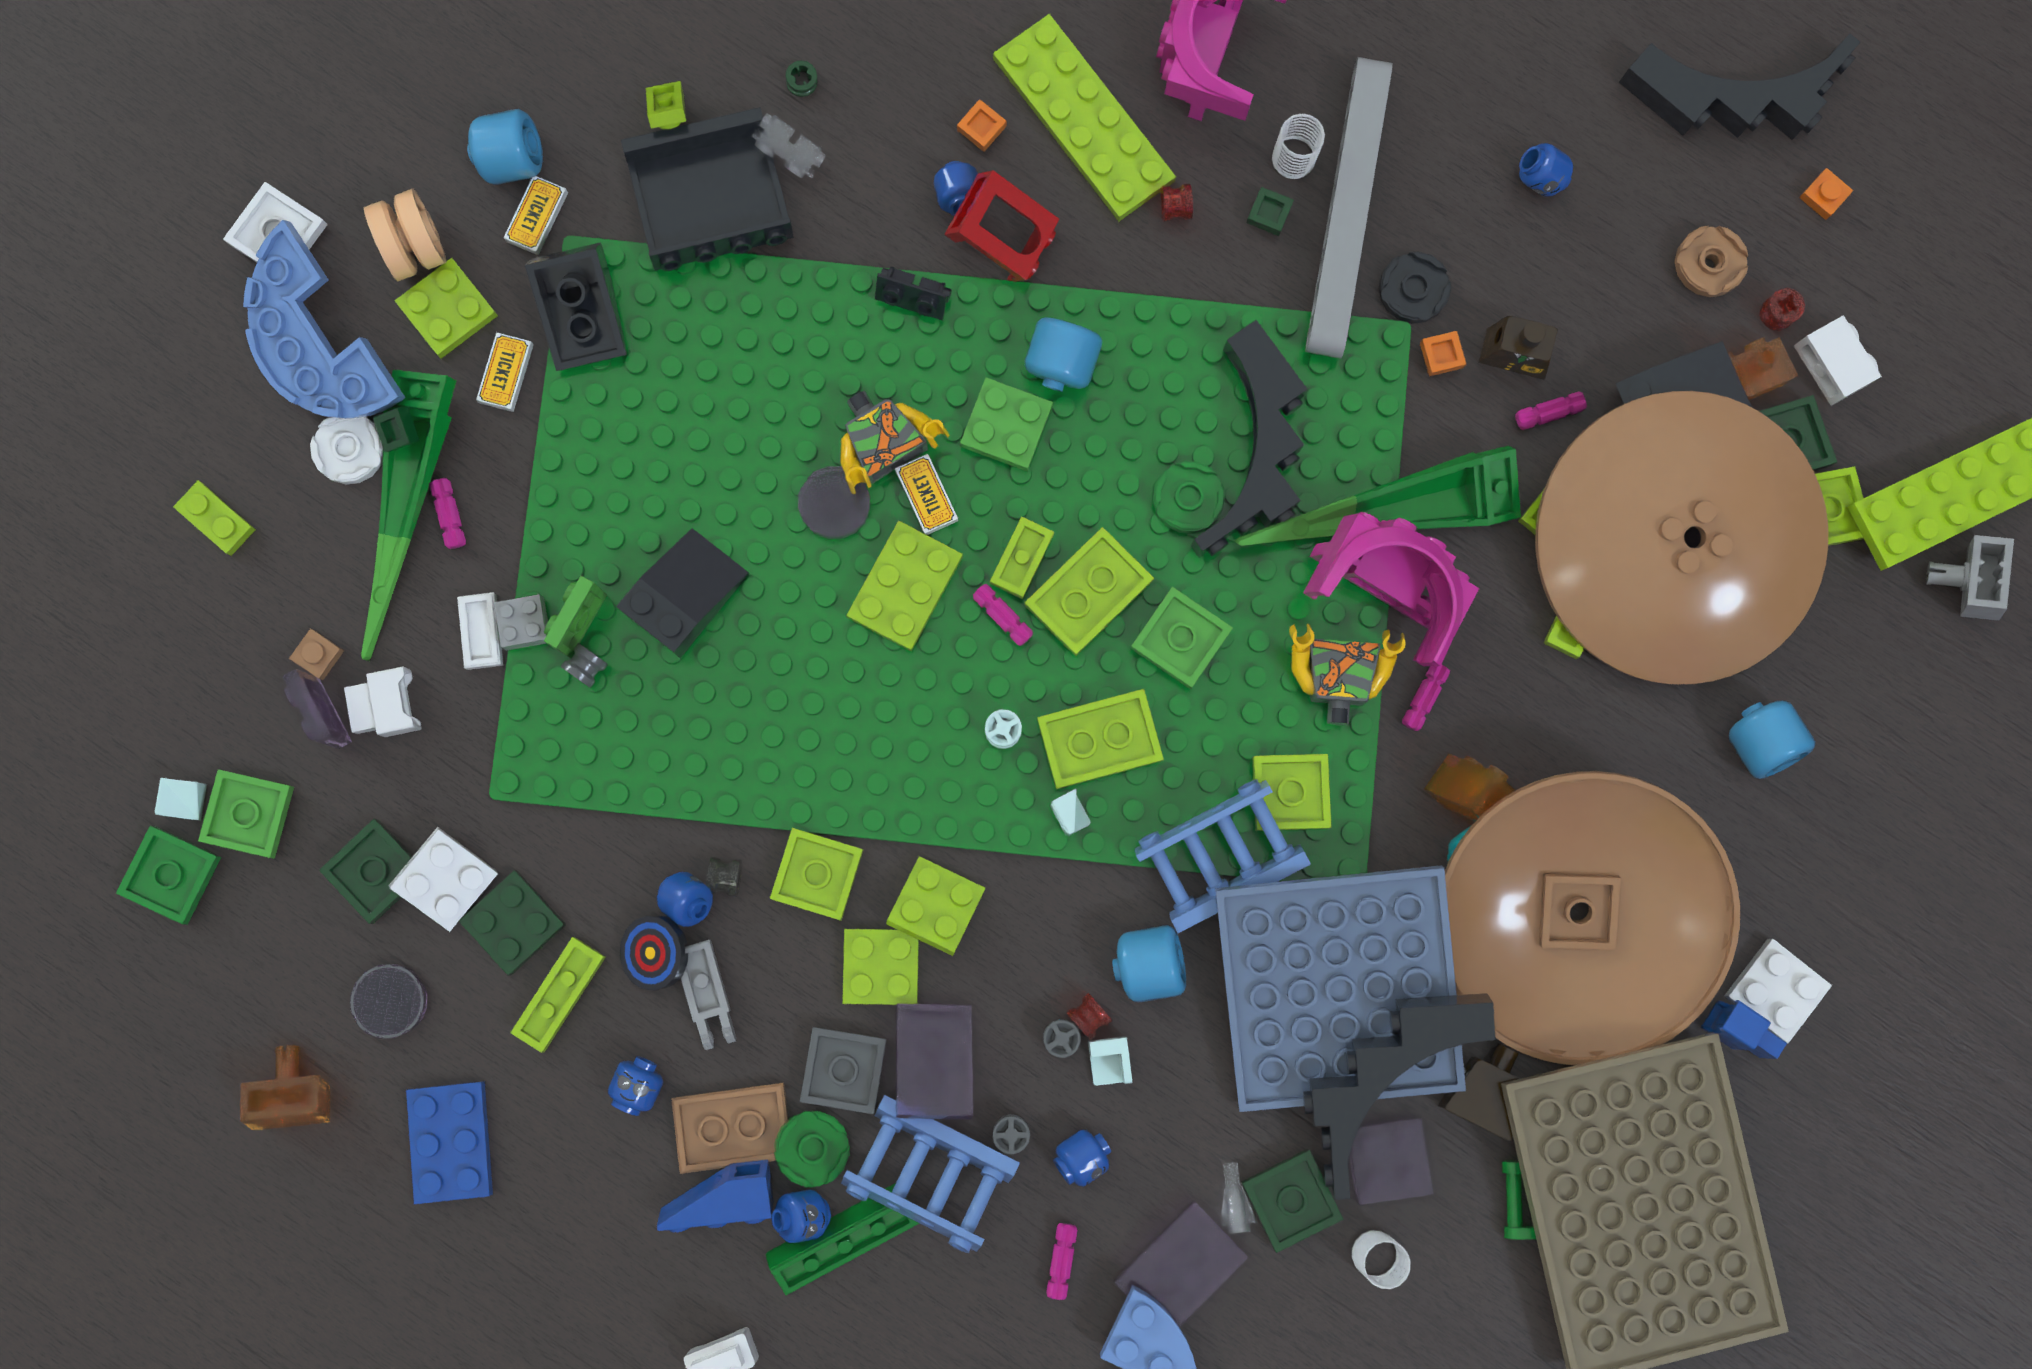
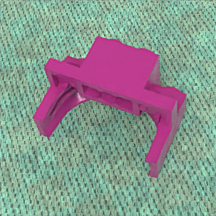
M1173 0L1169 20L1164 23L1156 55L1157 58L1162 59L1159 71L1162 73L1161 79L1167 81L1164 94L1191 104L1188 115L1190 118L1202 121L1205 109L1208 108L1245 121L1254 94L1217 76L1243 0H1220L1219 5L1214 4L1217 0ZM1275 0V1H1278V2H1281V3L1286 4V1H1287V0Z
M1365 512L1344 516L1331 541L1315 545L1310 557L1318 561L1319 564L1303 593L1313 600L1317 599L1318 596L1330 597L1342 577L1427 628V633L1413 661L1422 666H1441L1479 588L1468 582L1470 577L1467 574L1455 569L1453 562L1456 556L1445 550L1447 546L1442 541L1417 533V527L1413 523L1402 518L1388 521L1382 520L1380 522L1376 517ZM1425 587H1427L1429 597L1421 595Z

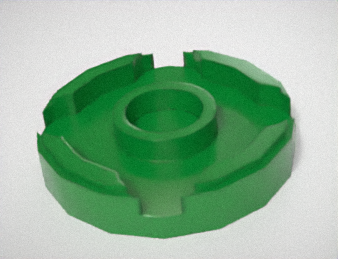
M1182 461L1169 467L1159 476L1153 490V506L1158 518L1168 528L1179 533L1195 534L1208 529L1218 520L1225 505V488L1217 473L1211 467L1198 461Z
M803 1111L790 1117L780 1127L774 1142V1158L780 1172L789 1181L804 1187H817L834 1181L844 1170L850 1156V1147L845 1128L835 1117L821 1111Z

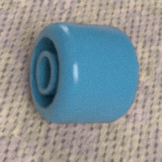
M513 109L483 115L474 119L470 124L467 146L468 156L484 181L498 185L533 178L541 171L543 150L540 136L534 121L526 112L520 109Z
M1042 318L1036 324L1025 358V368L1030 374L1044 379L1042 383L1044 387L1063 392L1064 386L1075 389L1085 388L1091 381L1101 350L1102 338L1096 332L1085 327L1055 318Z
M1775 701L1765 706L1759 702L1750 706L1741 713L1743 718L1732 726L1728 737L1749 773L1758 779L1772 776L1806 757L1815 747L1813 736L1793 705L1787 701Z
M1165 925L1130 931L1121 935L1117 943V958L1113 959L1112 964L1115 979L1122 982L1123 989L1129 999L1134 1002H1145L1175 997L1184 993L1186 988L1185 962L1180 939L1173 927Z

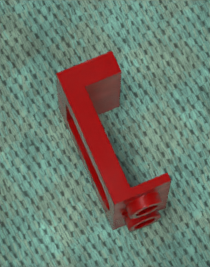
M991 170L977 174L944 235L955 243L966 241L1010 273L1007 278L1008 281L1017 282L1029 279L1036 272L1039 266L1038 258L1043 249L1048 247L1053 241L1056 234L1054 229L1060 219L997 172ZM994 196H997L1036 226L1021 254L979 225Z

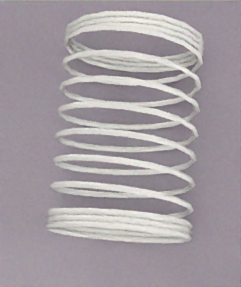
M1297 114L1284 122L1272 155L1274 168L1279 174L1286 178L1298 179L1305 177L1311 172L1325 138L1323 126L1318 119L1308 114ZM1299 119L1308 120V121L1314 123V124L1318 127V129H1317L1314 125H1312L1311 123H1309V122H1306V121H1295V120H1299ZM1298 122H1300V123H1307V124L1313 126V127L1316 129V131H1315L1313 128L1309 127L1308 125H1305V124H1294V123H1298ZM1297 125H1299V126H1306V127L1310 128L1311 130H1313L1314 133H1313L1312 131H1310V130L1304 128V127H1293V126H1297ZM1296 128H1298V129H1305V130H1307L1308 132L1312 133L1313 136H1312L1311 134H1309V133L1303 131V130H1292V129H1296ZM1294 131L1304 132V133H1306L1307 135L1311 136V138L1308 137V136H1306V135H1304V134H1302V133H1290V132H1294ZM1293 134L1303 135L1306 138L1310 139V141L1303 138L1302 136H1294ZM1289 139L1301 140L1308 144L1313 153L1306 155L1295 154L1285 146L1284 141ZM1287 154L1291 155V156L1294 157V158L1306 159V160L1293 159V158H1291L1290 156H1288ZM1284 159H1286L1287 161L1291 162L1292 164H1298V165H1302V166L1291 165L1290 163L1286 162ZM1286 164H1288V165H1290V166H1292V167H1298V168H1300V169L1290 168V167L1287 166ZM1282 165H1284V166H1286L1287 168L1292 169V170H1298V172H1296V171H1290V170L1286 169L1285 167H1283ZM1286 171L1292 172V173H1301V174H1290V173H1287Z
M1370 1230L1362 1233L1355 1240L1352 1247L1354 1265L1373 1285L1381 1289H1393L1400 1286L1407 1279L1411 1264L1409 1255L1392 1237L1382 1231ZM1383 1242L1393 1243L1396 1249V1260L1392 1268L1379 1276L1368 1275L1365 1269V1259L1368 1252L1377 1244Z

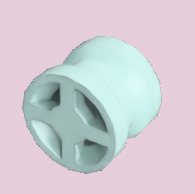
M1001 709L994 711L985 723L986 738L996 748H1010L1018 742L1021 736L1022 725L1020 719L1009 710Z

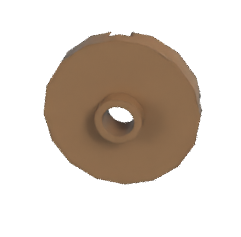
M1721 226L1717 228L1699 227L1689 233L1677 248L1675 257L1677 275L1684 286L1697 295L1706 297L1725 295L1735 289L1747 274V247L1741 238L1728 228ZM1705 259H1711L1714 262V268L1707 266Z

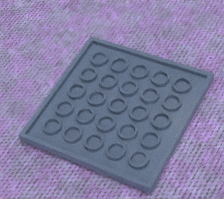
M1442 865L1215 888L1239 1112L1304 1106L1303 1091H1310V1078L1355 1076V1074H1348L1346 1051H1353L1352 1039L1398 1036V1034L1391 1033L1390 1011H1396L1395 999L1457 995L1445 871ZM1462 1045L1438 1052L1413 1065L1397 1077L1381 1093L1378 1099L1466 1091Z

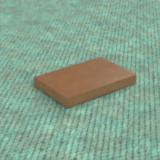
M784 1082L671 1098L680 1174L725 1168L732 1163L767 1159L769 1162L776 1161L774 1158V1142L780 1127L789 1119Z

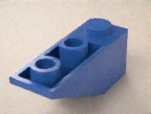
M768 1159L729 1164L666 1204L660 1210L657 1231L682 1232L690 1227L698 1226L719 1228L727 1223L743 1221L748 1224H755L772 1218L774 1198Z

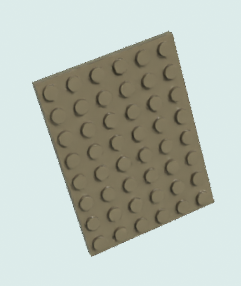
M1711 1032L1501 1083L1566 1369H1648L1789 1332L1718 1033Z

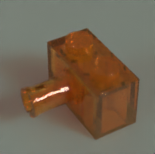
M1764 337L1755 340L1743 347L1745 352L1734 356L1732 351L1728 352L1748 400L1780 388L1798 376L1780 337L1766 342Z
M1452 754L1447 755L1424 788L1445 809L1475 822L1499 800L1515 791L1506 782L1509 777L1499 768L1493 765L1484 768L1481 763L1466 755L1462 759Z
M286 1045L287 1050H284V1046L275 1048V1080L241 1083L240 1121L251 1130L330 1122V1085L319 1075L299 1077V1046Z

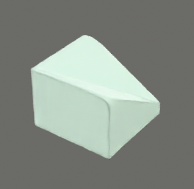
M160 778L155 815L201 821L207 784Z
M1076 789L1051 802L1050 807L1065 835L1070 836L1090 825V819L1076 795Z

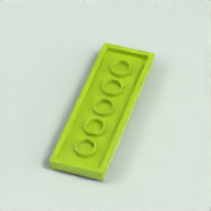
M1050 14L993 53V60L1118 222L1175 182L1176 176Z
M2032 418L1847 506L1881 571L2032 498Z

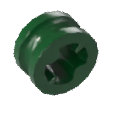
M802 60L795 61L789 65L785 76L786 85L790 93L798 97L812 94L818 82L814 66ZM800 72L807 73V80L810 82L807 84L803 81V85H797L794 75L797 74L799 77Z

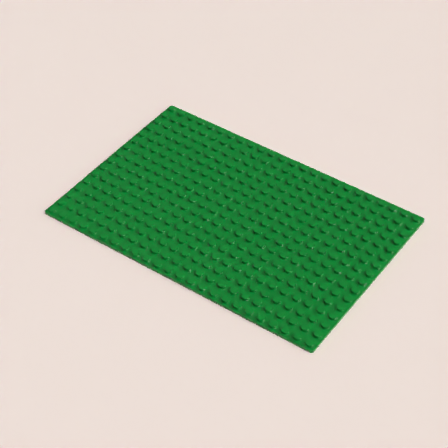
M567 236L564 238L562 251L601 242L612 279L627 355L556 371L550 348L548 350L515 599L540 594L545 600L547 619L549 621L554 614L558 615L565 604L562 600L563 595L571 582L577 583L580 575L594 582L607 596L580 644L606 662L608 666L605 670L598 671L594 677L595 683L590 688L560 667L565 660H570L571 658L558 652L547 643L508 650L489 795L492 799L787 831L795 828L816 834L1157 869L1151 857L1139 862L1135 853V848L1140 846L1138 841L1156 831L1161 835L1238 795V788L1253 780V756L1328 754L1331 828L1280 830L1288 845L1292 844L1293 848L1299 844L1301 845L1311 865L1280 880V882L1367 873L1382 689L1376 697L1368 699V702L1364 705H1350L1349 725L1327 724L1328 703L1311 702L1310 695L1302 691L1292 673V645L1294 643L1289 634V628L1295 625L1297 637H1301L1306 634V625L1308 623L1314 632V639L1378 643L1381 650L1384 648L1382 634L1387 630L1389 605L1342 577L1330 597L1318 596L1317 599L1313 600L1305 595L1303 592L1319 564L1310 555L1316 544L1330 542L1333 536L1244 546L1235 542L1237 538L1265 528L1258 517L1255 518L1258 524L1242 536L1235 532L1226 540L1229 544L1213 556H1210L1207 552L1199 558L1191 545L1195 538L1208 529L1190 534L1179 533L1168 528L1156 514L1153 506V490L1159 476L1169 467L1182 461H1198L1211 467L1217 473L1225 488L1224 508L1218 520L1209 528L1224 519L1236 503L1245 484L1251 463L1253 421L1245 387L1237 370L1223 349L1227 339L1255 320L1258 321L1307 388L1304 397L1301 399L1304 404L1288 416H1285L1283 412L1281 413L1304 444L1301 451L1297 454L1300 459L1294 465L1283 472L1279 467L1277 468L1301 500L1296 508L1293 509L1296 513L1294 517L1399 479L1411 339V325L1408 322L1351 316L1345 350L1340 359L1305 352L1311 312L901 270L915 275L914 285L919 286L921 278L924 277L940 283H946V287L952 289L949 302L945 306L942 321L875 300L878 273L881 274L882 267L746 253H728L717 256L710 262L700 263L695 261L682 264L676 270L664 271L661 269L655 271L649 256L647 243L581 236ZM1048 317L1067 321L1085 327L1100 335L1102 346L1088 386L1081 389L1064 386L1063 392L1042 386L1044 379L1038 378L1026 370L1024 365L1036 324L1040 319ZM985 377L1053 402V407L1028 472L960 447L961 439ZM862 391L867 393L874 406L885 399H890L894 404L904 403L921 411L932 420H940L950 435L948 438L944 434L937 435L934 438L938 444L936 448H932L926 439L928 450L911 460L913 461L926 454L929 455L958 518V522L935 531L928 536L963 554L962 560L912 652L848 619L846 616L898 520L924 533L895 470L871 484L870 488L867 487L866 483H863L866 492L869 494L870 510L862 527L849 534L850 536L838 537V539L822 537L817 532H813L808 528L803 515L800 513L799 502L802 498V490L806 488L802 500L803 514L809 525L819 533L828 536L845 535L856 529L863 521L867 511V497L860 483H858L860 486L856 488L861 487L862 489L857 491L863 490V492L858 493V495L864 494L865 496L858 498L865 497V499L859 500V502L866 501L865 503H860V505L866 504V506L860 507H866L865 510H861V512L865 511L862 514L864 515L862 520L856 493L846 496H854V498L847 500L855 499V501L847 502L848 504L856 503L848 506H856V508L849 509V511L857 509V511L850 512V514L858 513V515L850 516V518L858 516V518L851 519V521L859 519L857 522H852V524L859 523L856 526H852V530L840 474H843L842 477H844L845 474L839 472L826 473L817 477L808 485V481L812 477L823 471L837 470L844 472L840 464L841 439L847 433L845 424L855 418L847 401ZM829 474L830 476L838 474V476L831 477V479L839 478L838 480H833L832 482L840 481V483L832 484V486L840 484L839 487H834L833 489L841 488V490H836L834 492L842 491V493L834 494V496L842 495V497H837L835 499L843 498V500H839L836 502L844 501V503L836 505H844V507H839L837 509L845 508V510L838 511V513L846 511L845 514L838 515L847 516L839 518V520L847 518V520L840 521V523L848 522L847 524L840 525H848V527L841 528V530L849 529L848 531H843V534H840ZM827 476L826 479H821L820 481L828 480V482L820 483V485L828 483V485L821 486V488L829 487V489L822 491L830 490V492L822 493V495L830 493L829 496H823V498L831 497V499L823 501H832L824 503V505L832 503V506L825 508L833 507V509L825 511H834L826 513V515L834 514V516L827 518L835 517V519L827 521H836L835 523L828 524H836V526L829 527V529L837 527L836 530H831L830 532L838 531V533L828 534L818 478ZM816 485L817 487L810 488V490L818 489V491L810 492V494L818 492V494L811 495V497L819 495L818 498H813L812 500L820 499V501L812 502V504L820 502L819 505H814L813 507L821 506V508L814 509V511L822 509V511L814 512V514L822 513L821 515L815 516H823V518L815 519L816 521L822 519L824 520L822 522L816 523H824V525L817 526V528L825 526V528L822 529L815 528L808 492L809 487ZM1021 516L1054 531V536L1023 599L990 584V580ZM1103 527L1154 577V580L1075 656L1024 603ZM693 528L748 571L749 575L684 655L679 658L622 613L616 606L639 578ZM988 584L996 592L995 597L997 599L1000 597L1020 617V623L1025 622L1032 630L1033 635L1022 646L1017 645L1010 638L1011 633L1009 631L1005 632L986 613V608H981L973 599V594L980 586ZM1172 587L1233 627L1191 689L1131 649L1132 644ZM1144 689L1164 760L1056 790L1037 717ZM1001 709L1015 713L1022 725L1021 736L1018 742L1007 749H1000L991 745L985 735V723L988 717L994 711ZM1076 789V795L1090 819V825L1068 836L1063 832L1050 805L1053 800ZM1250 805L1230 814L1254 862H1259L1261 865L1273 859L1272 854L1274 850L1264 831H1255V814ZM1217 822L1198 831L1197 834L1219 875L1240 876L1239 871L1241 867ZM1184 840L1163 849L1175 871L1201 873Z

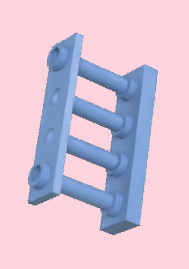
M1257 779L1252 780L1238 788V795L1161 835L1156 831L1138 841L1140 846L1135 848V853L1139 862L1151 857L1176 903L1173 906L1175 910L1169 912V915L1177 933L1218 913L1215 888L1278 882L1311 865L1300 844L1294 848L1292 844H1287L1263 797L1273 791L1266 780L1261 783ZM1247 805H1250L1274 850L1272 854L1273 859L1261 865L1259 862H1254L1230 817V814ZM1217 822L1241 867L1239 871L1240 876L1228 882L1226 879H1221L1197 834L1198 831ZM1181 840H1184L1208 884L1206 888L1207 893L1196 899L1193 896H1188L1163 850Z
M884 1095L875 1114V1117L881 1119L879 1123L882 1127L858 1175L847 1170L841 1184L847 1186L846 1192L861 1201H866L867 1198H870L950 1238L948 1243L952 1247L965 1253H969L970 1249L977 1252L985 1239L975 1235L974 1231L997 1183L1001 1184L1002 1180L1009 1183L1020 1163ZM903 1130L913 1135V1140L916 1143L892 1192L871 1181L895 1132L900 1133ZM934 1147H937L948 1153L947 1158L949 1162L925 1210L905 1198L929 1149L933 1150ZM968 1164H971L982 1170L981 1175L983 1178L959 1227L939 1216L962 1167H967Z

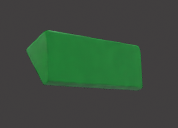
M896 1183L885 1189L892 1192ZM867 1198L866 1201H861L831 1217L824 1234L818 1239L799 1243L785 1242L766 1253L768 1267L784 1294L788 1295L920 1223Z

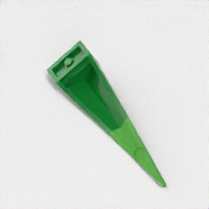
M402 370L392 371L391 376L405 398L393 407L383 411V413L395 408L408 406L419 441L396 451L385 453L383 449L382 494L377 553L361 652L362 659L370 661L452 419L447 414L457 380L447 375Z
M1508 445L1477 454L1471 452L1288 519L1285 522H1280L1239 537L1235 542L1244 546L1333 536L1344 516L1360 512L1368 513L1376 517L1380 522L1382 520L1388 521L1402 518L1413 523L1417 529L1490 526L1521 517L1516 449Z

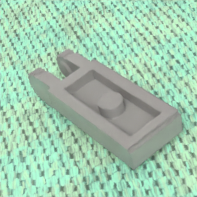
M711 940L686 946L685 954L688 953V964L681 977L693 1023L696 1022L704 1049L714 1048V1037L706 1019L719 1015L722 1033L727 1043L735 1042L736 1035L729 1014L731 1009Z

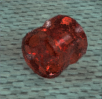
M1182 184L1180 188H1171L1169 185L1161 186V212L1164 222L1171 221L1174 217L1192 220L1193 195L1191 184Z
M1783 288L1776 291L1762 304L1760 308L1761 321L1771 330H1785L1803 315L1805 311L1804 298L1794 289ZM1785 304L1789 312H1786L1784 308Z
M1089 993L1082 998V1003L1077 1008H1070L1066 1012L1089 1040L1096 1036V1030L1100 1026H1107L1113 1021Z

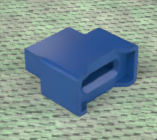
M1720 1000L1717 1001L1701 1025V1029L1707 1033H1718L1720 1041L1729 1048L1748 1050L1759 1058L1778 1059L1787 1044L1767 1030L1771 1024L1769 1020L1739 1000H1736L1734 1005H1729Z

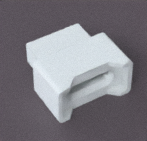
M402 666L366 674L367 683L344 687L352 733L360 734L376 730L377 735L389 737L422 729L421 722L413 717L411 713L407 690L408 685L413 679L410 669Z
M744 1327L732 1334L690 1349L684 1357V1363L687 1369H749L755 1365L759 1354L749 1328Z

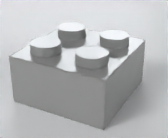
M540 594L494 602L501 648L507 651L546 644L544 642L546 637L544 629L548 619L545 600Z

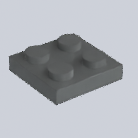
M813 1027L800 1102L874 1114L887 1039Z

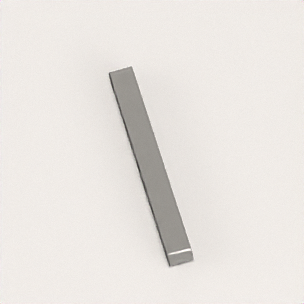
M1357 57L1355 62L1305 352L1341 359L1345 350L1393 63Z

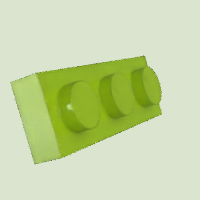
M572 937L510 1033L539 1052L544 1053L606 956L578 938Z

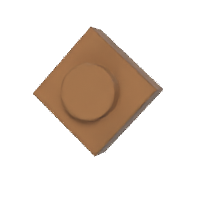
M310 628L289 659L318 679L324 680L344 650Z

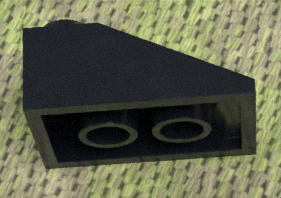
M601 242L531 258L525 264L556 371L627 355L612 279Z
M1723 341L1651 367L1615 383L1624 404L1653 394L1672 391H1697L1728 397L1752 407Z
M692 528L639 578L616 607L681 658L746 579L749 572Z

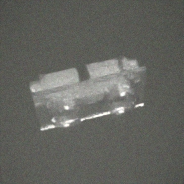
M766 113L759 124L764 131L761 133L755 129L752 137L757 140L755 146L770 157H773L776 153L786 160L785 167L798 177L803 178L806 174L812 179L815 170L811 168L812 164L819 167L826 157L821 152L822 147L816 145L802 134L793 145L788 140L795 129L775 114L771 117Z

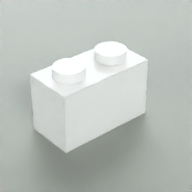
M1844 315L1807 335L1794 345L1831 406L1882 377L1878 371L1876 360L1865 351L1859 341V334L1856 328L1847 322Z

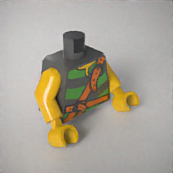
M865 391L852 396L847 401V404L854 413L855 418L845 424L847 433L841 439L840 464L845 473L850 492L852 494L856 493L854 487L858 483H866L867 487L870 488L871 484L888 475L895 468L906 464L927 451L926 439L932 448H936L938 444L934 438L937 435L944 434L947 438L950 436L940 420H932L923 412L904 403L894 404L890 399H885L874 406Z
M1308 623L1306 625V634L1297 637V629L1295 625H1292L1289 628V634L1294 643L1292 645V673L1302 691L1310 695L1311 702L1328 703L1327 724L1349 725L1350 705L1362 706L1368 702V699L1378 695L1391 676L1397 660V654L1401 653L1405 648V636L1403 633L1397 643L1391 644L1388 642L1390 637L1389 629L1385 630L1382 634L1384 648L1380 650V644L1314 639V632Z

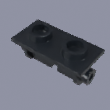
M890 267V269L883 268L881 274L878 273L875 300L943 321L945 306L949 302L952 289L946 287V283L922 277L919 286L913 284L915 280L914 274L895 269V267Z

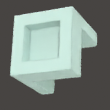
M1122 1036L1088 1041L1094 1085L1122 1082L1125 1084L1132 1083L1127 1037Z

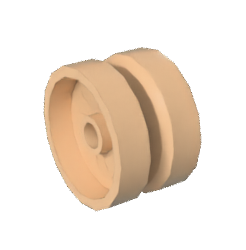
M414 188L395 195L394 207L396 214L390 205L383 200L364 207L365 217L373 239L386 266L397 282L416 275L417 263L415 256L421 265L428 270L447 263L436 226Z

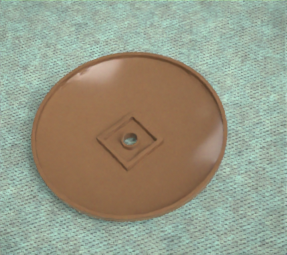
M1672 391L1632 400L1614 408L1584 429L1568 446L1550 474L1542 494L1537 514L1535 550L1543 589L1552 609L1569 634L1587 652L1613 669L1635 678L1666 684H1698L1729 677L1750 668L1780 647L1795 631L1811 607L1822 581L1828 552V520L1822 491L1812 467L1793 439L1780 426L1752 407L1728 397L1697 391ZM1690 527H1695L1701 534V541L1695 548H1690L1684 540V534Z
M1600 771L1572 772L1554 775L1521 787L1499 800L1477 819L1459 841L1445 869L1457 995L1487 993L1494 1004L1495 1037L1505 1045L1540 1060L1557 1064L1579 1065L1668 1042L1686 1029L1710 1004L1723 984L1734 958L1740 930V900L1734 871L1723 846L1706 822L1687 804L1666 790L1635 777ZM1579 902L1587 903L1589 911L1585 918L1574 920L1570 917V910L1573 905Z

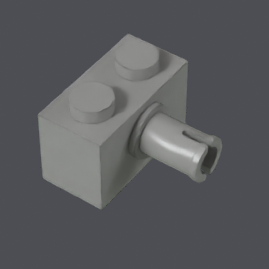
M1974 535L1967 547L1966 562L1963 566L1929 561L1926 585L1960 587V591H1963L1961 617L1999 621L2007 610L2014 539Z

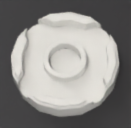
M328 417L318 426V431L312 437L310 443L311 458L317 469L334 482L345 485L361 483L372 477L382 466L383 446L375 424L367 417L349 419Z

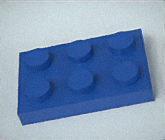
M485 1081L406 1090L414 1204L493 1195Z

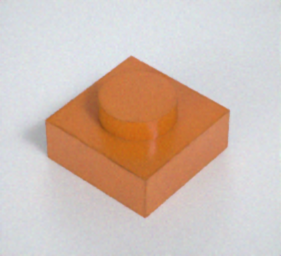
M979 99L957 124V131L985 152L1006 128L1007 121Z
M1826 168L1799 198L1823 219L1827 220L1854 190Z
M1457 331L1421 340L1420 346L1429 377L1462 369L1466 366Z

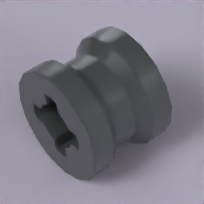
M577 643L574 647L572 658L565 660L560 667L591 688L595 683L594 677L598 671L605 670L608 664Z
M1057 1019L1046 1026L1043 1033V1043L1051 1055L1066 1058L1078 1050L1081 1036L1078 1028L1072 1022L1065 1019Z
M1004 1115L997 1120L993 1127L992 1136L994 1144L1003 1153H1020L1029 1143L1030 1131L1028 1124L1018 1115Z

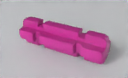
M1578 391L1567 395L1565 398L1559 397L1537 404L1533 409L1532 407L1521 409L1515 414L1518 427L1521 430L1535 427L1537 423L1541 425L1564 418L1569 413L1573 415L1582 412L1587 408V403L1583 393Z
M447 478L433 480L429 486L432 496L436 498L434 505L440 528L445 531L442 534L444 544L449 549L460 548L466 544L464 532L459 529L462 524L455 498L451 496L453 494L451 482Z
M988 584L980 586L973 594V599L981 608H986V613L1005 632L1009 631L1011 633L1010 638L1017 645L1022 646L1032 637V630L1025 622L1020 623V617L1000 597L998 599L995 597L996 592Z
M1442 664L1441 666L1429 667L1425 675L1428 678L1422 681L1410 704L1411 710H1407L1402 719L1404 726L1414 731L1422 728L1426 720L1425 714L1430 713L1442 689L1440 685L1446 682L1450 674V670Z
M1059 1223L1057 1225L1055 1238L1058 1242L1054 1244L1049 1273L1052 1278L1048 1280L1046 1291L1047 1297L1051 1299L1065 1300L1067 1297L1069 1285L1066 1283V1280L1070 1279L1074 1255L1072 1243H1076L1077 1227L1072 1224Z

